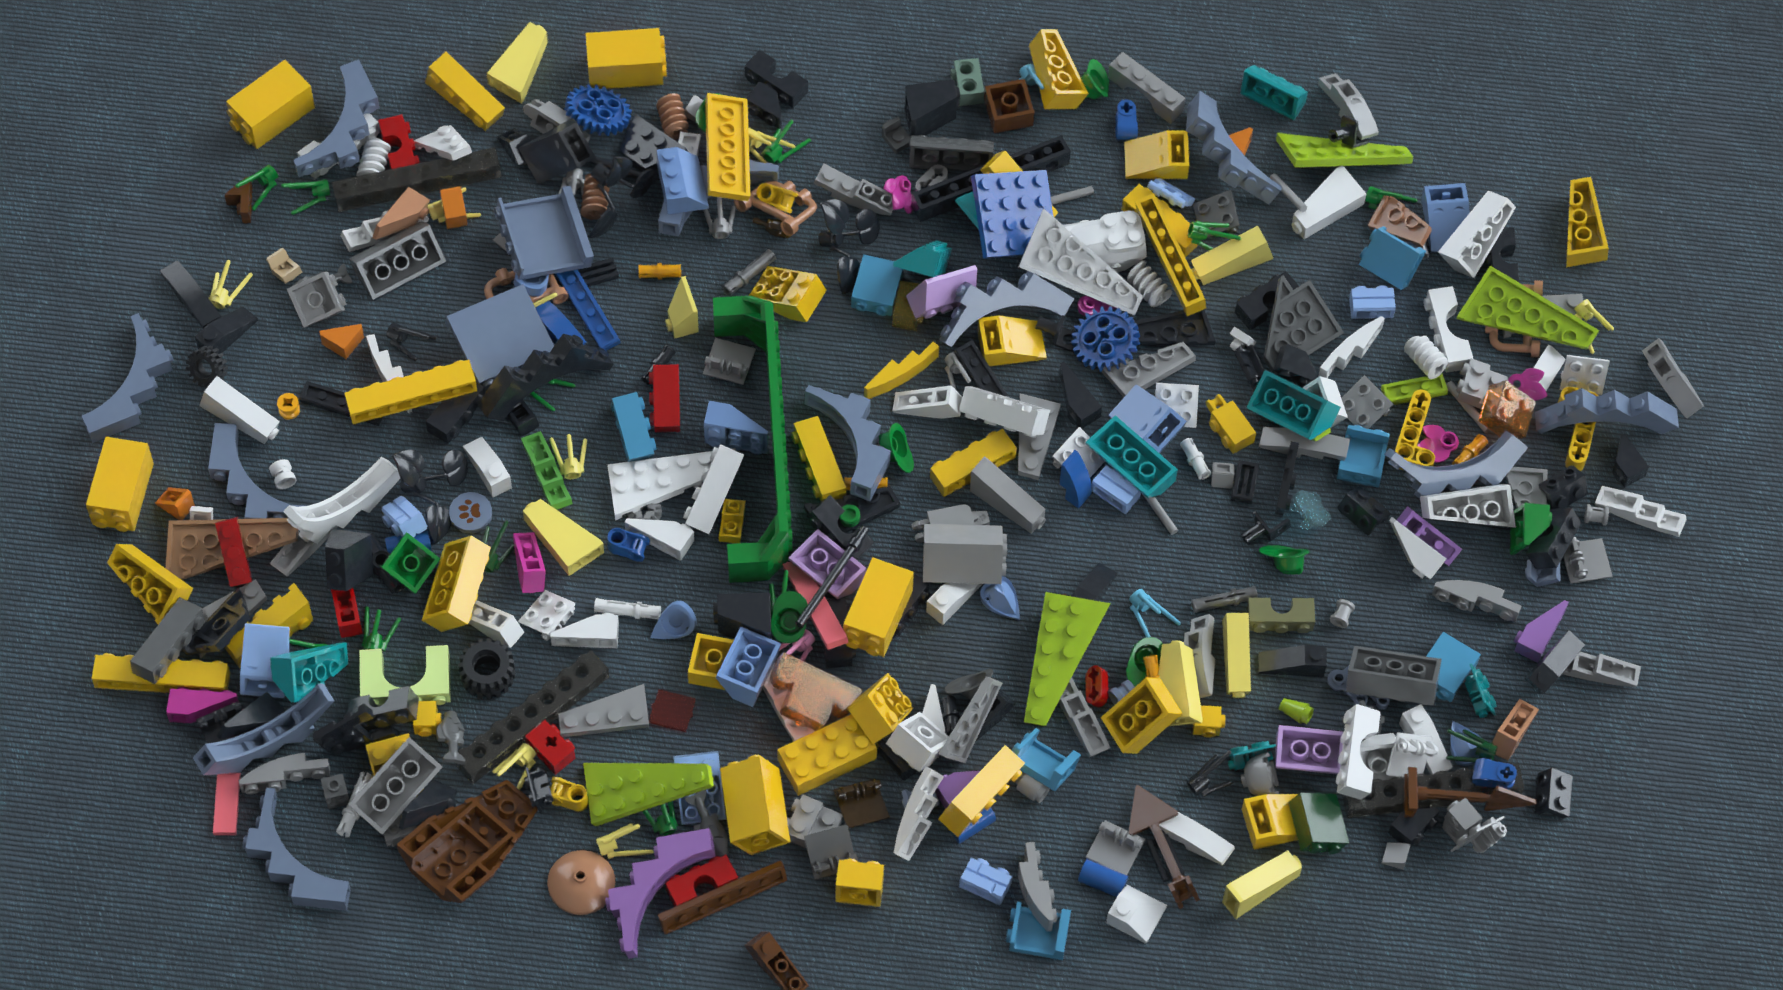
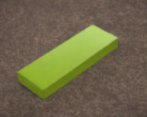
M1443 373L1431 380L1428 376L1381 385V392L1394 405L1410 402L1413 393L1420 389L1427 391L1431 398L1448 394Z

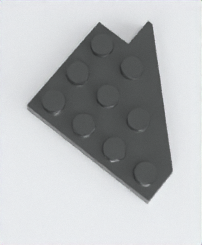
M1284 275L1278 279L1263 358L1271 372L1275 375L1279 374L1274 372L1273 369L1280 347L1289 344L1306 351L1310 355L1344 333L1310 280L1293 290Z

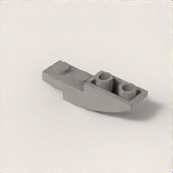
M1336 73L1319 78L1318 85L1340 108L1339 116L1342 118V116L1346 115L1359 122L1357 136L1361 140L1378 135L1379 131L1370 109L1349 79L1343 81Z
M823 164L814 181V184L832 192L831 197L854 207L870 209L874 213L891 215L893 211L892 194L864 179L859 182L826 164Z
M1658 338L1642 350L1652 372L1685 418H1689L1704 407L1686 375L1680 371L1661 339Z
M1465 580L1440 581L1435 583L1432 595L1438 600L1454 604L1461 610L1472 612L1476 605L1481 610L1495 613L1507 621L1516 622L1522 607L1519 604L1502 598L1505 590L1480 582Z
M1210 614L1191 619L1190 631L1184 635V645L1193 649L1200 699L1211 696L1213 690L1216 659L1211 655L1214 618Z
M299 753L267 762L247 773L239 780L241 793L256 794L259 791H266V788H274L277 792L281 789H286V780L300 781L303 778L322 779L325 776H330L328 758L307 761L305 753Z
M1026 842L1024 850L1025 862H1019L1018 867L1020 888L1034 917L1046 931H1052L1053 922H1057L1056 909H1052L1051 904L1054 902V890L1049 888L1048 880L1043 881L1042 870H1038L1037 864H1040V851L1035 850V842Z

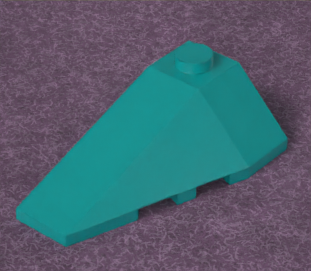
M347 642L270 657L272 680L292 703L299 702L317 684L325 685L324 681L329 677H334L348 665Z

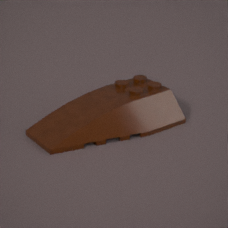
M505 780L482 791L481 795L475 798L470 797L464 800V803L456 807L452 806L438 816L433 815L401 840L396 847L410 872L443 901L463 903L494 876L537 813L538 808L537 806L533 807L530 799L511 782Z

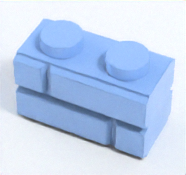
M1381 285L1376 288L1357 286L1351 289L1349 296L1351 319L1379 318L1381 316L1383 318L1394 317V288H1387V286Z
M1108 465L1100 471L1091 483L1093 493L1124 514H1127L1141 495L1138 489Z
M399 496L393 500V503L389 502L381 509L384 514L382 517L384 524L387 528L391 527L397 537L400 535L403 537L406 532L415 537L416 533L420 534L427 529L422 513L404 496Z
M971 858L960 878L959 887L997 905H1001L1011 885L1012 876L1003 868L995 869L989 866V863L984 859L978 858L975 860Z

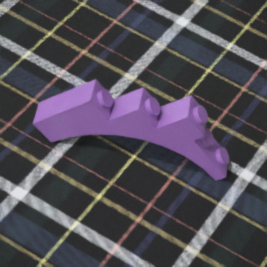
M709 828L657 837V846H654L656 859L632 863L633 871L630 872L632 885L608 889L609 897H606V907L615 918L617 917L619 931L622 930L623 938L619 939L620 948L629 959L638 957L637 939L640 923L647 906L656 892L669 878L682 869L698 861L716 857L713 835Z

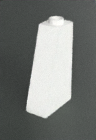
M1338 166L1304 202L1307 210L1301 212L1298 209L1294 213L1292 228L1295 233L1300 234L1305 239L1364 205L1366 193L1344 166Z
M218 376L204 391L200 403L203 409L229 424H236L239 430L265 444L268 439L273 440L278 434L279 430L277 427L280 421Z

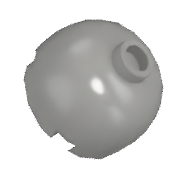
M1268 752L1258 754L1249 759L1244 767V774H1241L1243 787H1248L1250 793L1255 796L1279 794V791L1275 792L1274 785L1279 786L1273 761L1268 762L1267 757L1270 756Z

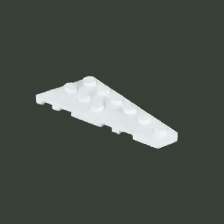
M1043 208L1019 267L1135 315L1143 295Z
M712 451L608 464L615 520L622 518V515L632 511L635 513L640 511L641 507L650 503L657 504L684 493L685 489L692 486L694 488L701 486L704 481L701 479L705 467L710 468L713 461L709 459Z

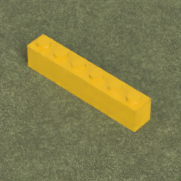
M1150 194L1135 201L1136 211L1186 315L1189 316L1206 309L1205 297L1155 194Z
M459 360L450 365L436 366L428 371H418L409 376L395 377L390 381L376 382L364 388H354L344 394L352 424H357L477 392V385L470 360Z
M110 653L95 655L92 681L95 688L170 693V688L177 689L178 687H185L189 690L209 689L213 692L228 690L230 670L228 664L222 661H213L211 663L198 659L182 661L177 658L176 661H172L166 674L154 684L132 673L130 660L134 655H125L124 657L115 656Z

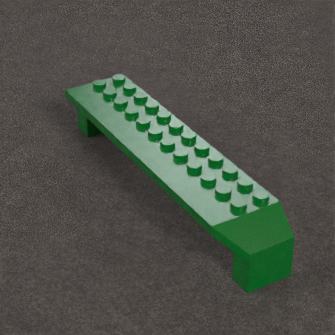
M754 296L713 298L714 336L744 335L764 350L767 356L777 515L757 543L727 544L729 583L768 581L789 560V552H793L778 321H774L773 302Z

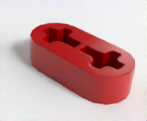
M1093 665L1086 673V700L1095 707H1102L1108 700V673L1105 669Z

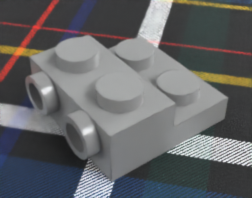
M322 272L287 289L304 328L345 311L346 301L344 296L336 291L335 286H338V283L333 274L329 275L328 272Z
M1471 358L1468 363L1464 362L1460 374L1463 375V379L1459 380L1456 391L1459 392L1457 400L1497 414L1508 377L1491 371V365Z
M802 795L800 800L796 798L791 808V811L794 813L791 819L787 817L790 842L807 848L804 839L805 835L839 827L843 820L842 814L823 807L822 802Z

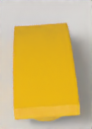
M724 500L719 542H741L746 501Z

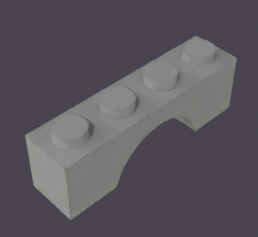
M1124 52L1109 65L1108 78L1122 89L1131 87L1141 92L1150 101L1155 113L1171 124L1184 111L1186 99L1184 96Z

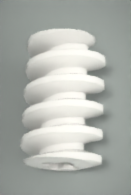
M368 137L366 139L356 174L360 181L370 184L382 180V173L385 171L384 166L387 164L388 152L391 150V146L376 137Z
M1141 261L1132 268L1128 274L1127 281L1133 284L1132 286L1143 295L1144 300L1148 301L1151 307L1159 306L1170 298L1172 290L1170 289L1165 292L1168 287L1167 284L1159 286L1162 283V279L1157 278L1154 280L1157 276L1156 272L1149 274L1152 268L1150 266L1144 268L1146 261Z
M1415 336L1406 342L1404 351L1430 380L1442 374L1448 365V359L1439 352V349L1429 341L1427 336Z

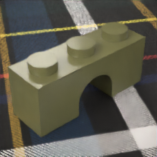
M1271 598L1248 599L1249 631L1256 633L1265 631H1276L1277 633L1297 631L1299 633H1307L1314 629V598H1292L1290 611L1284 614L1277 613L1272 609Z

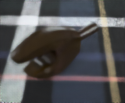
M756 218L753 219V223L764 226L765 230L773 236L779 238L791 237L782 231V220L769 218L766 222Z

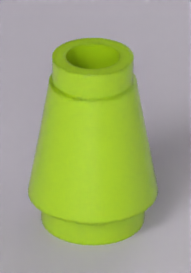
M1286 698L1282 700L1279 707L1280 711H1283V713L1300 724H1308L1314 712V708L1310 707V704Z

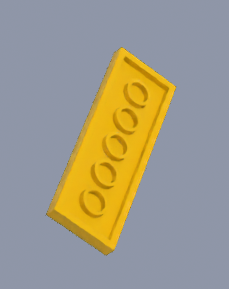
M707 93L705 103L708 196L749 201L750 168L747 99Z

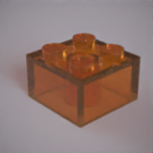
M1507 380L1490 385L1479 422L1499 437L1507 431L1517 439L1525 438L1536 401Z

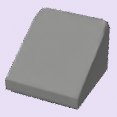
M696 95L692 97L685 108L686 118L696 122V112L703 102Z
M1213 462L1211 486L1232 488L1234 464Z
M1387 842L1382 864L1403 870L1410 844Z

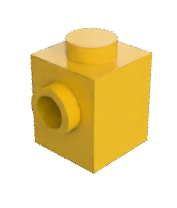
M419 701L417 720L413 721L415 735L428 737L436 734L437 726L442 722L441 713H438L436 701Z
M1201 706L1202 723L1193 724V735H1203L1208 738L1219 736L1221 728H1225V715H1221V707Z

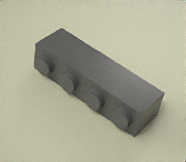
M179 598L130 660L132 673L154 684L159 678H162L172 661L177 660L182 648L190 643L196 630L201 629L203 626L204 616L202 608Z

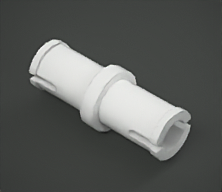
M1192 438L1183 440L1180 446L1188 458V464L1193 466L1199 480L1208 478L1211 475V471L1203 460L1202 452L1198 451Z

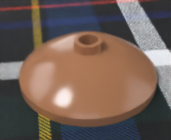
M586 850L573 851L563 855L554 863L548 875V891L553 902L565 912L575 915L591 914L606 905V897H609L608 889L615 888V875L609 862L601 855ZM579 874H583L585 876L583 879L577 878Z

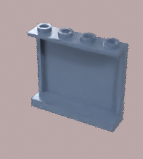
M571 186L562 187L561 194L503 204L501 198H498L497 206L494 207L495 218L500 221V233L506 239V252L508 255H511L512 270L514 273H517L519 280L591 267L594 255Z
M524 284L446 316L445 324L448 330H452L466 360H470L477 383L484 386V389L490 387L504 365L521 368L533 350L550 352L554 347Z

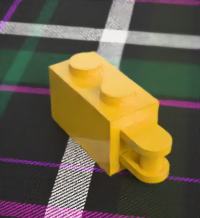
M1220 394L1216 395L1213 400H1206V406L1211 412L1210 427L1215 433L1219 434L1225 448H1229L1234 454L1255 442L1256 431L1233 400L1226 403Z

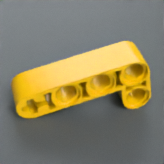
M1565 387L1560 394L1558 402L1565 400L1564 395L1579 388ZM1590 392L1591 394H1593V395H1595V396L1598 397V395H1597L1596 393ZM1586 422L1589 425L1583 423L1574 424L1565 461L1566 468L1573 465L1579 471L1583 470L1596 422ZM1576 454L1579 455L1578 460L1575 459Z
M1420 389L1412 395L1395 452L1399 455L1407 456L1404 459L1414 464L1433 466L1435 461L1434 453L1417 446L1431 402L1430 394ZM1418 402L1422 403L1421 409L1417 407ZM1405 437H1411L1413 440H1408ZM1420 461H1426L1428 464H1423Z

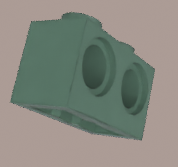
M979 59L955 60L954 69H950L951 80L954 79L956 83L955 87L960 89V106L984 103V87Z

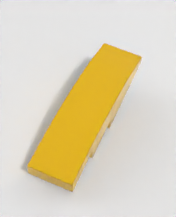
M932 342L920 355L912 350L899 364L891 360L864 387V397L871 399L884 394L922 372L939 357V346Z

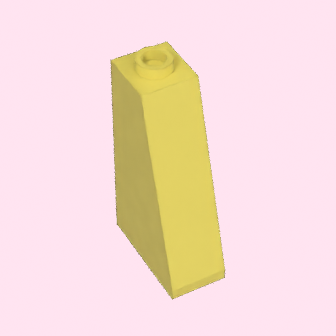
M529 22L488 71V85L522 104L548 43L547 31L542 26Z
M1256 226L1239 235L1241 240L1231 239L1191 260L1194 267L1191 271L1195 279H1200L1202 284L1206 285L1274 259L1260 228Z
M543 500L531 502L523 510L524 521L535 532V535L568 576L604 553V545L600 539Z
M1226 613L1222 620L1227 695H1232V698H1245V694L1251 692L1249 613Z
M1177 640L1171 641L1170 644H1162L1158 675L1183 713L1169 726L1202 723L1203 718L1193 649L1184 645V642Z
M1289 851L1282 853L1226 885L1222 903L1234 918L1238 919L1299 877L1302 869L1300 860L1297 856H1292Z

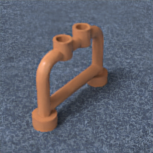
M767 181L764 183L798 193V197L794 199L795 202L800 206L805 204L808 208L795 218L757 199L756 192L758 187L750 192L749 201L734 199L736 208L741 212H745L751 206H754L782 220L781 229L787 236L795 234L799 230L798 225L812 216L817 208L815 201L811 199V193L807 189H803L800 192L796 191V186L791 181H787L784 184L777 181Z
M506 268L497 270L495 273L496 277L485 285L484 294L486 299L494 297L492 292L494 287L508 285L515 278V273L513 271L508 272ZM549 274L548 284L550 287L542 295L530 296L534 303L553 293H557V296L552 299L554 304H561L569 297L566 289L559 287L553 274Z
M1535 280L1534 285L1522 284L1542 296L1543 281ZM1485 326V333H1489L1490 343L1496 350L1531 353V357H1540L1539 340H1532L1531 336L1523 335V344L1501 343L1498 340V329Z

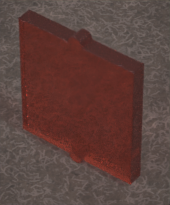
M659 689L655 703L652 704L649 723L686 732L690 718H693L692 711L696 698Z

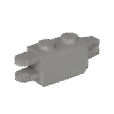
M535 99L523 107L524 114L532 119L530 126L543 134L571 118V116H566V111L550 101L543 103ZM581 129L587 142H589L591 135Z
M963 504L927 511V519L913 522L912 529L914 531L924 530V524L989 525L990 520L987 511L971 512V508ZM924 532L915 535L917 543L924 542Z

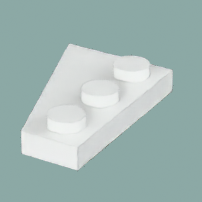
M451 125L442 126L437 131L414 140L415 148L421 149L424 147L426 152H438L439 156L452 161L472 153L470 145Z

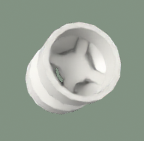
M288 460L276 461L269 467L271 475L275 477L274 483L278 489L289 488L297 481L294 473L291 472L292 468Z

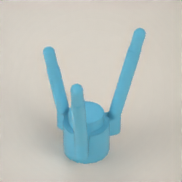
M1027 64L1020 69V75L1022 76L1020 79H1025L1026 84L1030 86L1037 84L1040 89H1044L1036 75L1033 64Z
M1143 589L1135 591L1130 596L1129 601L1132 603L1130 609L1134 612L1146 637L1151 636L1139 610L1144 612L1151 608L1157 614H1164L1178 626L1181 624L1173 615L1147 595Z

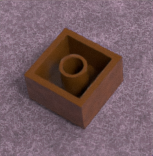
M1025 79L985 86L984 102L993 133L1034 125L1035 112Z

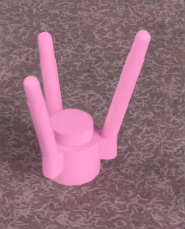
M806 629L803 636L798 641L792 643L793 646L782 657V660H786L795 650L799 652L804 651L791 675V679L796 677L807 655L813 649L811 645L815 638ZM782 643L779 651L788 646L790 643Z

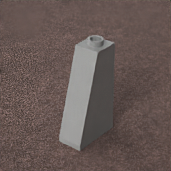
M984 456L971 471L970 492L1031 534L1036 528L1040 529L1046 521L1045 508Z

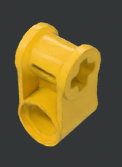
M768 183L761 184L756 192L759 200L788 213H792L791 207L795 197H798V193Z
M552 777V785L550 787L554 799L552 805L562 806L577 812L583 811L588 807V795L584 786L566 781L560 777ZM576 796H583L580 800H573Z

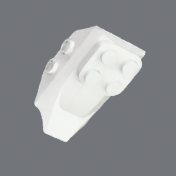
M1134 211L1109 213L1103 215L1098 220H1083L1079 223L1063 225L1116 273L1130 268L1147 257L1142 221L1139 214Z

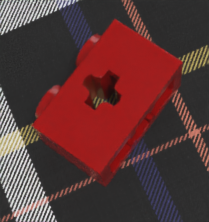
M354 588L348 591L331 589L341 638L363 634Z
M544 720L525 736L526 744L535 750L536 756L556 775L575 759V746L569 739L564 740L561 737L559 729L554 724L550 725Z

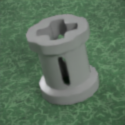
M1586 504L1584 522H1599L1607 525L1609 506L1600 508L1591 507L1590 504Z
M1339 599L1336 602L1337 608L1335 613L1330 616V622L1337 627L1346 628L1349 624V616L1355 610V605L1348 600Z

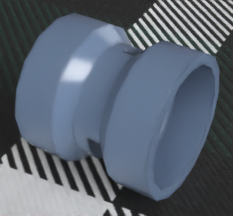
M1126 680L1121 683L1119 688L1114 687L1110 689L1108 694L1114 705L1117 704L1135 686L1131 681Z

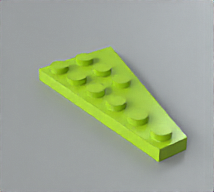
M1277 133L1276 141L1294 167L1412 164L1413 155L1404 146L1368 143L1352 148L1342 143L1341 140L1332 142L1328 138Z
M1492 266L1488 268L1456 318L1588 350L1599 333L1598 329Z
M1045 592L1023 723L1046 726L1111 603Z
M583 763L591 824L594 826H599L714 787L711 766L708 764Z

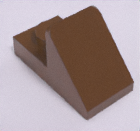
M251 181L238 188L234 186L225 194L226 204L228 206H237V215H241L243 223H251L253 191Z

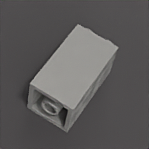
M924 524L923 582L1002 584V576H1006L1007 534H1003L1002 526Z

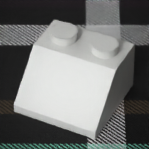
M1319 376L1303 387L1341 407L1331 428L1348 418L1335 381Z
M919 712L898 724L886 744L892 748L895 754L900 755L906 760L910 767L920 772L924 770L925 766H930L937 759L949 736Z

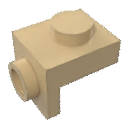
M283 248L266 259L273 275L285 284L294 280L296 276L302 273L300 266L288 257L286 250Z

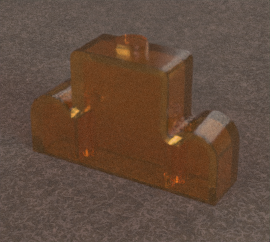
M785 652L777 658L770 676L773 687L778 690L788 689L780 709V714L793 720L798 726L808 727L814 731L821 729L827 723L830 712L837 718L848 716L850 711L847 708L861 695L863 690Z

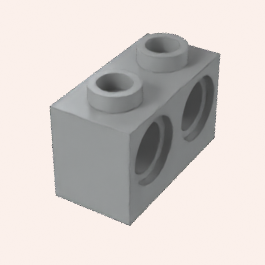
M1466 798L1460 802L1456 800L1448 806V812L1444 816L1445 820L1442 828L1455 842L1466 834L1469 836L1470 833L1468 831L1481 824L1482 817Z

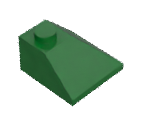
M1523 503L1514 510L1516 527H1510V555H1515L1524 549L1549 527L1552 522L1550 505Z
M406 532L381 568L416 594L440 561V558Z

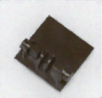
M871 779L833 789L848 829L890 818L879 790L882 788L880 780Z

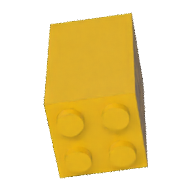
M659 28L586 33L589 85L592 88L595 85H598L599 89H602L604 86L606 89L663 85V77H667L664 36H660Z
M286 60L276 65L226 101L228 107L227 114L231 120L229 122L230 126L234 131H239L242 134L244 141L248 145L252 144L256 149L263 146L315 108L311 85Z
M105 437L86 502L92 525L99 528H116L122 532L128 530L135 531L154 464L148 443Z
M872 557L843 623V630L848 638V643H846L848 647L865 650L872 656H885L913 591V571Z
M752 755L746 760L731 762L728 766L720 768L730 843L750 855L790 843L780 769L760 755Z

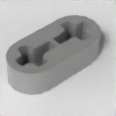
M943 165L932 166L916 182L915 192L921 190V186L925 188L927 185L929 187L947 180L948 171ZM935 173H936L937 175H939V174L941 173V174H942V177H941V176H937V177L935 178Z

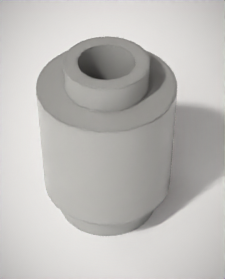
M1024 772L1015 782L1017 784L1016 789L1033 802H1042L1050 788Z

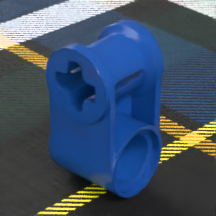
M1122 100L1118 104L1115 117L1116 140L1137 139L1136 106L1131 100Z
M613 528L609 531L607 547L611 553L637 562L644 560L645 548L650 544V539L647 536L621 528ZM619 539L622 542L614 543L613 540Z
M1479 758L1475 760L1472 783L1481 787L1495 788L1499 786L1511 789L1515 783L1517 770L1509 763Z

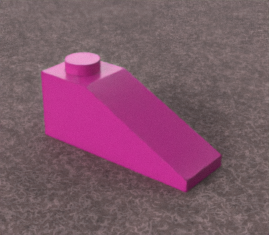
M535 532L513 533L518 577L522 593L544 592L546 570Z

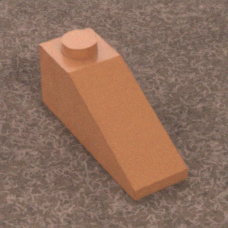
M408 187L378 222L372 238L375 240L409 228L417 224L420 219L424 220L429 213L427 207L430 200Z
M1521 699L1518 700L1492 741L1493 745L1497 746L1496 756L1507 761L1510 759L1538 713V708Z

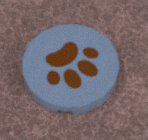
M475 492L460 494L453 500L449 508L451 523L463 533L474 534L482 531L492 520V507L489 500Z

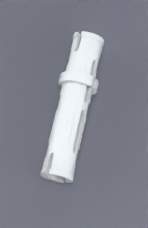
M596 598L594 612L632 616L635 619H640L641 617L658 620L661 616V606L642 604V602L628 603Z
M365 772L360 773L348 804L373 778L371 774L367 773L364 776ZM347 805L342 811L343 817L336 830L341 836L345 832V837L350 836L355 821L360 817L352 807Z

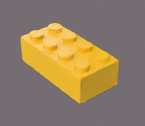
M473 536L444 544L422 617L423 622L441 632L469 623L472 618L474 603L478 597V589L483 580L485 565L489 560L490 546Z
M851 714L777 749V758L797 796L877 759V747L875 743L872 744Z

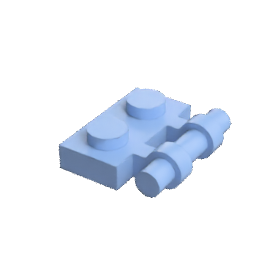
M1156 178L1154 182L1151 180L1147 186L1158 197L1161 195L1169 200V203L1173 206L1177 205L1184 208V206H1192L1195 198L1161 178Z

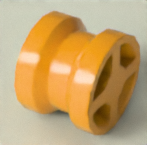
M285 393L278 398L277 406L282 418L290 420L299 415L300 406L298 398L294 394Z

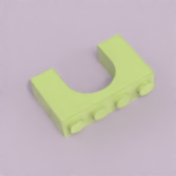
M448 645L426 646L425 675L417 684L410 686L419 697V701H436L437 705L451 702L450 654ZM382 649L360 650V696L370 695L375 704L381 706L387 701L389 690L401 687L391 685L384 678Z

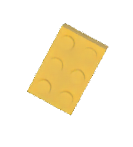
M1145 678L1106 712L1101 719L1122 753L1137 754L1183 713L1160 678Z

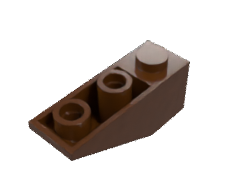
M761 931L744 945L757 964L782 990H805L809 986L770 932Z

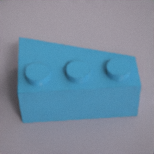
M637 392L612 398L610 407L616 417V426L621 435V442L627 461H639L653 457L654 450H657L654 438H650L648 430H651L648 417L644 418L642 410L645 409L643 398L638 397Z

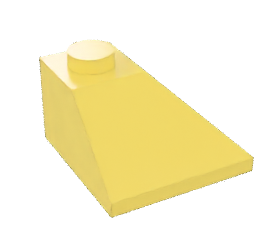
M686 276L680 279L668 309V319L665 320L668 332L672 331L674 339L699 332L698 311Z

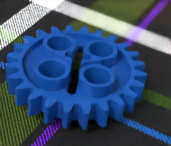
M587 84L586 88L580 85L579 89L574 88L573 92L570 91L564 108L567 111L566 116H571L578 126H583V131L590 129V134L597 131L599 136H601L602 132L609 136L610 132L616 135L617 131L622 132L623 128L626 129L630 122L632 110L629 109L630 104H625L626 99H620L621 94H613V89L606 91L605 86L599 89L598 85L592 88L589 84Z
M1102 306L1098 313L1093 309V315L1091 316L1085 313L1086 320L1079 319L1081 326L1075 325L1076 332L1072 333L1074 340L1071 343L1075 347L1073 351L1077 355L1078 360H1083L1085 367L1090 364L1091 370L1098 366L1100 372H1102L1104 367H1107V370L1110 372L1113 365L1116 369H1119L1118 363L1120 362L1127 365L1125 359H1133L1131 352L1137 353L1136 345H1140L1138 339L1140 333L1137 331L1138 326L1137 323H1134L1133 317H1129L1127 312L1121 314L1120 308L1113 312L1112 306L1109 307L1108 311H1105ZM1103 324H1108L1107 327L1101 328ZM1119 335H1124L1123 338L1117 339ZM1095 339L1094 342L1087 343L1089 340ZM1111 350L1110 353L1103 354L1105 351Z

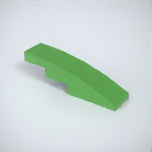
M541 431L521 438L528 459L549 505L556 510L572 505L571 496L564 485L563 477L556 466L555 458Z

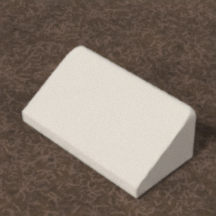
M1549 344L1534 368L1545 372L1539 383L1546 391L1566 360Z

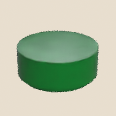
M854 505L843 506L842 508L845 511L839 516L840 523L845 527L856 526L860 521L859 509Z

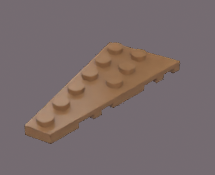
M288 518L238 519L247 558L298 541V529L294 528L287 521ZM227 519L169 521L166 569L181 580L225 566L215 523Z

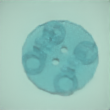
M1301 490L1294 495V504L1290 508L1292 511L1297 510L1305 519L1300 524L1302 529L1306 528L1308 530L1313 526L1323 527L1331 519L1330 514L1321 504V497L1316 492L1309 493Z

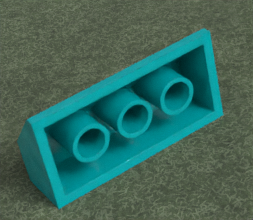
M935 240V242H929V244L921 246L896 260L893 266L936 277L946 272L952 248L947 247L948 243Z
M1267 370L1264 371L1246 407L1309 440L1314 439L1330 428L1341 409L1340 406Z
M1116 415L1085 443L1147 498L1161 495L1176 481L1178 469Z

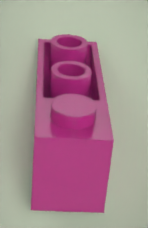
M185 687L170 688L166 713L169 722L193 723L197 721L196 719L235 702L239 703L237 694L229 690L213 692L209 689L189 690Z

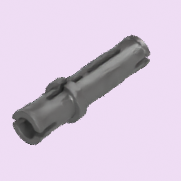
M767 249L746 268L737 271L731 280L723 284V292L727 296H731L742 286L748 285V281L776 260L775 254L770 249Z
M1255 586L1239 590L1234 588L1230 592L1191 599L1193 612L1196 613L1232 604L1237 606L1241 602L1248 601L1249 598H1258Z

